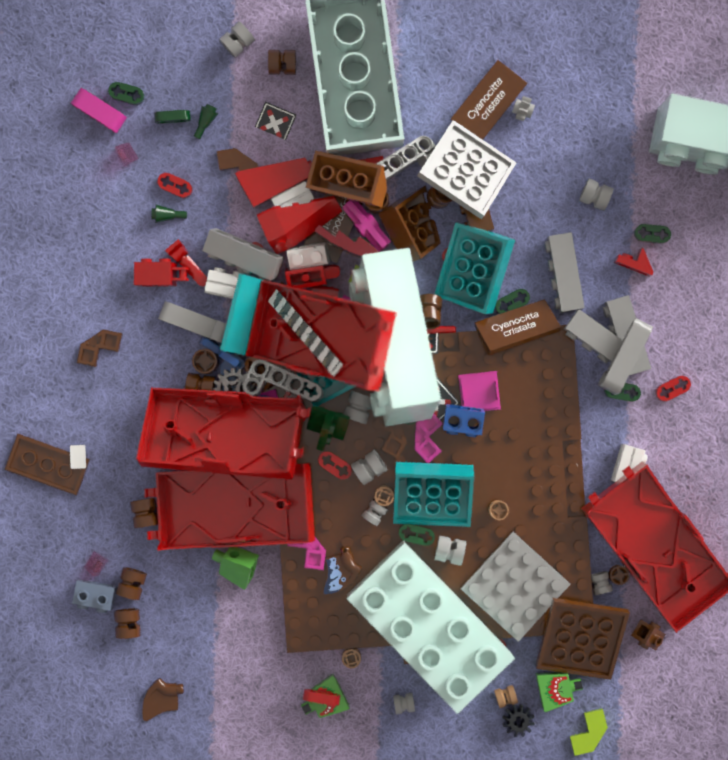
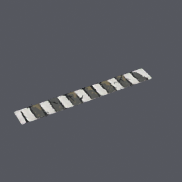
M276 289L268 302L327 370L335 376L343 364Z

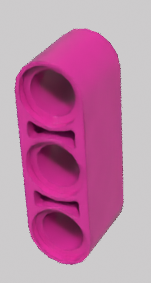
M83 88L79 89L70 103L108 129H112L115 133H118L127 119L124 114Z

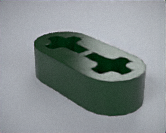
M114 82L108 88L109 95L117 101L140 105L145 99L144 92L132 85ZM120 86V90L124 91L125 94L118 93L115 96L113 89H117ZM138 91L141 97L133 101V97L129 96L128 93L135 94Z
M189 110L159 111L154 113V120L156 124L190 122L191 115Z
M641 224L635 228L634 237L640 242L663 244L671 238V231L666 226ZM645 228V232H651V235H645L644 238H641V234H638V231ZM661 230H664V233L667 234V237H664L663 240H661L660 236H655L654 233L661 232Z
M518 289L500 298L496 302L495 309L499 314L505 312L504 309H499L501 306L500 302L502 301L504 303L511 301L512 305L507 307L508 311L522 307L529 302L530 295L527 290ZM520 292L521 295H526L524 298L525 302L517 301L514 303L513 299L518 297L517 293Z
M625 383L621 393L617 395H611V392L604 389L605 395L612 399L633 402L637 401L641 396L640 388L634 384ZM631 388H634L637 395L631 399L629 394H624V390L629 391Z
M404 524L399 529L400 538L406 542L429 546L435 540L434 532L428 528ZM410 527V531L415 532L416 535H409L408 538H404L405 535L402 533V530ZM428 531L432 538L427 540V543H424V539L418 537V533L425 534Z

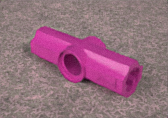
M350 200L342 207V210L354 223L356 230L362 237H366L370 244L379 252L391 243L389 238L379 228L375 218L370 213H367L359 202Z

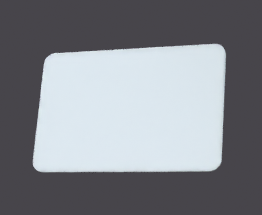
M85 445L70 446L71 469L86 468Z

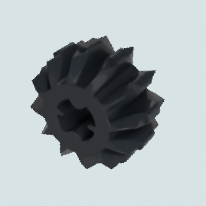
M514 704L512 705L513 711L508 708L505 709L509 716L502 715V719L506 720L502 725L503 727H508L506 730L508 734L513 731V736L517 737L518 732H520L521 736L524 737V730L529 733L531 732L528 725H535L531 721L534 718V714H528L530 712L529 707L523 710L524 706L520 704L517 709ZM519 716L522 720L521 724L517 725L515 721L516 717Z

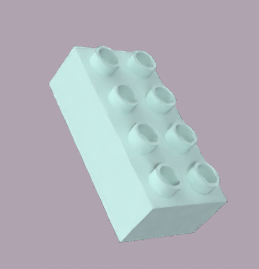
M306 0L327 153L340 156L403 147L404 134L385 0Z
M671 94L658 107L649 153L658 154L657 163L671 167H679L681 161L696 162L695 171L704 174L716 175L719 169H728V105Z
M405 248L362 255L359 269L352 270V282H349L350 300L397 312L380 391H374V393L370 394L374 417L383 415L385 427L431 419L441 399L410 249Z
M404 540L347 594L349 602L457 714L515 659L511 651Z

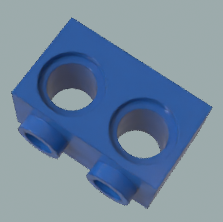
M446 404L443 430L452 435H457L458 432L466 433L468 437L482 435L485 410L482 408ZM452 416L459 418V422L456 424H451L448 420ZM470 419H477L479 421L475 427L468 425Z

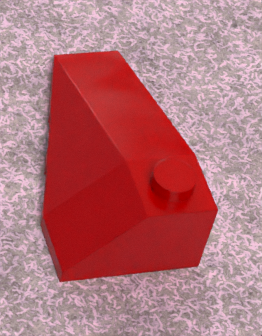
M335 196L313 199L309 203L304 204L296 202L292 203V206L282 208L280 205L274 206L257 214V218L268 243L274 252L279 254L315 232L318 225L323 226L340 214L342 208Z

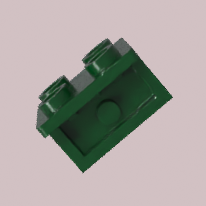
M313 405L307 430L320 433L316 449L324 451L325 445H330L332 437L343 440L350 417L340 412L330 411L324 407Z

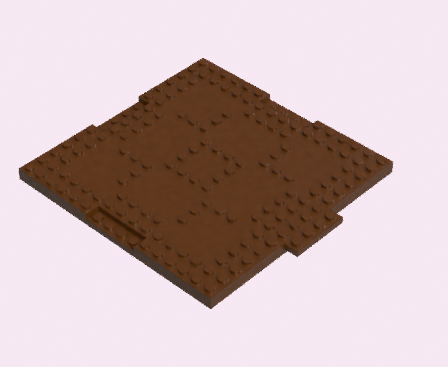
M560 325L561 331L492 355L489 354L477 331L439 334L438 354H431L436 378L438 377L460 402L459 406H461L458 375L497 371L501 409L485 411L482 435H477V437H468L466 433L459 432L457 435L448 434L443 430V424L429 436L442 451L430 463L474 466L471 527L416 525L432 530L435 534L434 542L429 546L411 542L406 543L498 639L514 637L462 591L461 587L512 531L570 583L569 587L558 599L593 604L587 516L581 510L585 506L575 341L565 335L567 331L564 330V327L566 325ZM268 362L272 365H275L281 369H284L288 372L297 375L296 371L287 369L285 366ZM281 372L275 374V382L282 381L283 374ZM295 380L292 383V389L298 390L301 387L300 380ZM275 385L269 389V391L276 389L278 398H284L286 390ZM355 387L318 407L344 413L345 407L350 405L348 399L351 391L369 397L374 391ZM303 398L305 409H309V407L312 409L311 401ZM372 408L367 410L369 417L366 424L349 419L344 439L339 440L332 437L330 445L326 444L324 451L316 449L320 433L307 430L309 417L303 423L298 448H304L303 457L297 458L296 464L310 463L315 537L326 550L325 559L341 555L340 549L349 546L355 563L360 565L362 569L357 579L350 586L337 593L325 595L323 590L328 573L326 560L324 570L304 568L307 549L280 544L287 653L392 646L349 602L347 594L403 541L399 536V529L404 524H393L394 500L390 505L385 506L388 511L385 515L381 516L378 526L370 523L361 515L365 510H368L371 500H375V491L379 486L387 485L394 492L396 462L426 463L414 450L416 423L412 425L402 424L407 444L398 459L381 450L390 433L373 424L377 416L374 417ZM452 416L448 421L451 424H456L459 422V418ZM470 419L468 425L475 427L479 421L477 419ZM375 450L385 463L387 471L380 476L374 475L372 481L363 485L356 476L351 464L360 458L364 460L366 454ZM323 452L333 453L351 466L352 473L347 479L336 478L319 466L318 456ZM329 455L327 457H322L324 461L323 465H334V463L329 460ZM336 465L335 468L340 471V476L343 474L347 475L346 466L341 468ZM501 500L507 504L509 513L505 519L496 520L490 516L488 507L492 501ZM410 527L402 530V533L405 535L404 538H408L409 535H416L415 532L410 531ZM428 531L425 534L418 533V537L423 538L424 543H427V540L432 538ZM439 535L450 537L451 541L455 539L466 541L461 566L451 564L449 560L446 562L434 560ZM550 607L523 637L543 636ZM403 658L404 664H409V663Z

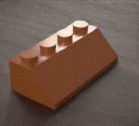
M315 150L305 188L382 208L387 191L384 166Z

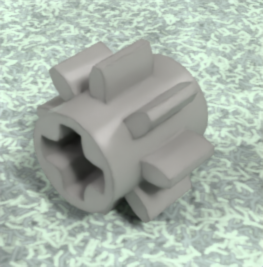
M523 96L522 100L516 99L512 113L516 114L515 119L524 121L525 117L531 118L535 107L534 104H531V98Z

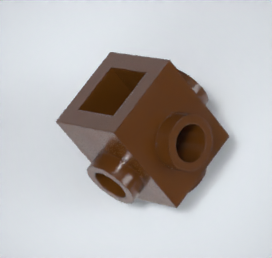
M640 619L631 636L639 641L638 645L648 650L650 647L657 650L666 634L660 631L661 626L653 621L649 624Z

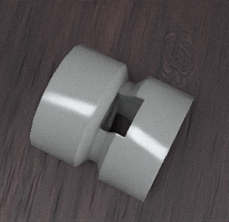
M238 21L231 28V32H226L219 40L230 54L236 58L243 52V47L250 46L255 41V38Z
M588 178L579 201L585 204L593 202L595 208L605 211L614 188L605 184L599 187L597 181Z
M351 391L348 399L350 405L345 407L343 414L349 416L351 420L366 424L369 417L367 410L372 408L370 397Z
M375 450L366 454L364 460L360 458L351 464L356 476L363 485L372 481L374 475L380 476L387 471L385 463Z
M439 535L434 560L441 562L449 560L451 564L461 566L466 541L459 539L451 541L450 537Z

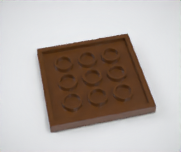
M553 598L535 664L536 669L611 680L628 622L629 609Z

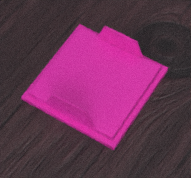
M497 371L458 375L461 406L482 408L485 411L501 409Z

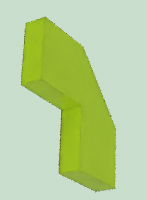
M602 708L584 712L588 732L570 736L575 756L593 752L608 727Z

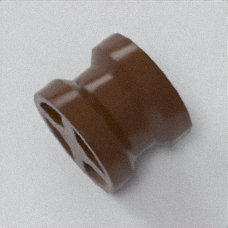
M614 565L609 569V579L614 584L623 585L628 581L629 572L625 567Z

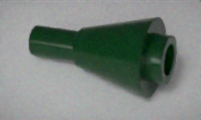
M209 104L201 106L198 127L194 137L201 139L205 128L207 129L219 114L216 112L217 108Z
M155 205V208L151 209V219L155 220V223L173 220L174 218L187 219V211H174L160 205Z

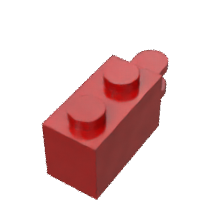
M162 258L159 259V262H152V259H141V262H134V285L139 287H177V282L189 281V278H187L189 268L177 267V264L171 262V259Z
M333 264L290 270V267L286 268L287 285L297 288L324 285L327 283V279L337 278L340 275V267Z

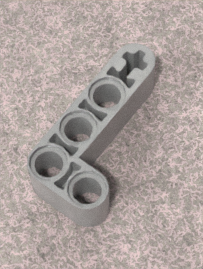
M420 136L377 164L384 166L385 178L388 181L416 162L422 168L436 146L429 137Z
M167 301L164 302L158 317L162 321L222 343L226 323Z
M634 318L608 370L603 373L598 383L599 387L615 395L621 392L652 332L653 326Z
M263 360L253 362L243 383V390L252 396H259L267 382L293 394L301 395L302 398L311 402H319L324 395L323 389L316 383ZM259 365H265L266 369L263 374L257 373ZM281 372L283 374L282 381L275 382V374ZM295 380H300L301 387L298 390L292 389V383ZM256 382L257 390L250 392L249 385ZM306 387L311 390L316 388L318 395L312 397V394L305 391Z

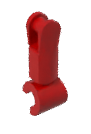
M179 239L176 240L165 252L177 263L181 261L180 265L182 267H188L189 271L187 273L192 276L199 286H206L207 276L190 258L183 243Z

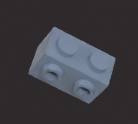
M79 579L76 581L72 604H77V608L80 609L93 607L96 608L97 612L107 613V611L113 609L117 586Z

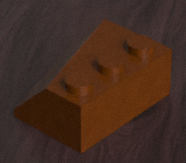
M426 186L398 199L379 213L381 221L396 250L409 248L412 262L422 259L441 244L436 223L429 216V210L432 209L431 205L428 202L426 203L423 194L427 192Z

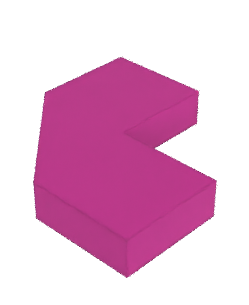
M433 414L431 419L417 421L415 427L414 450L426 463H430L442 452L429 437L443 424L435 414Z
M316 537L315 541L311 543L287 545L307 549L304 568L324 570L326 550Z

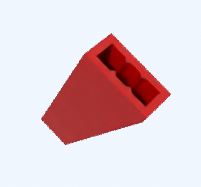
M304 157L238 171L235 173V176L254 209L271 200L274 196L306 181L312 162L311 160L307 161Z

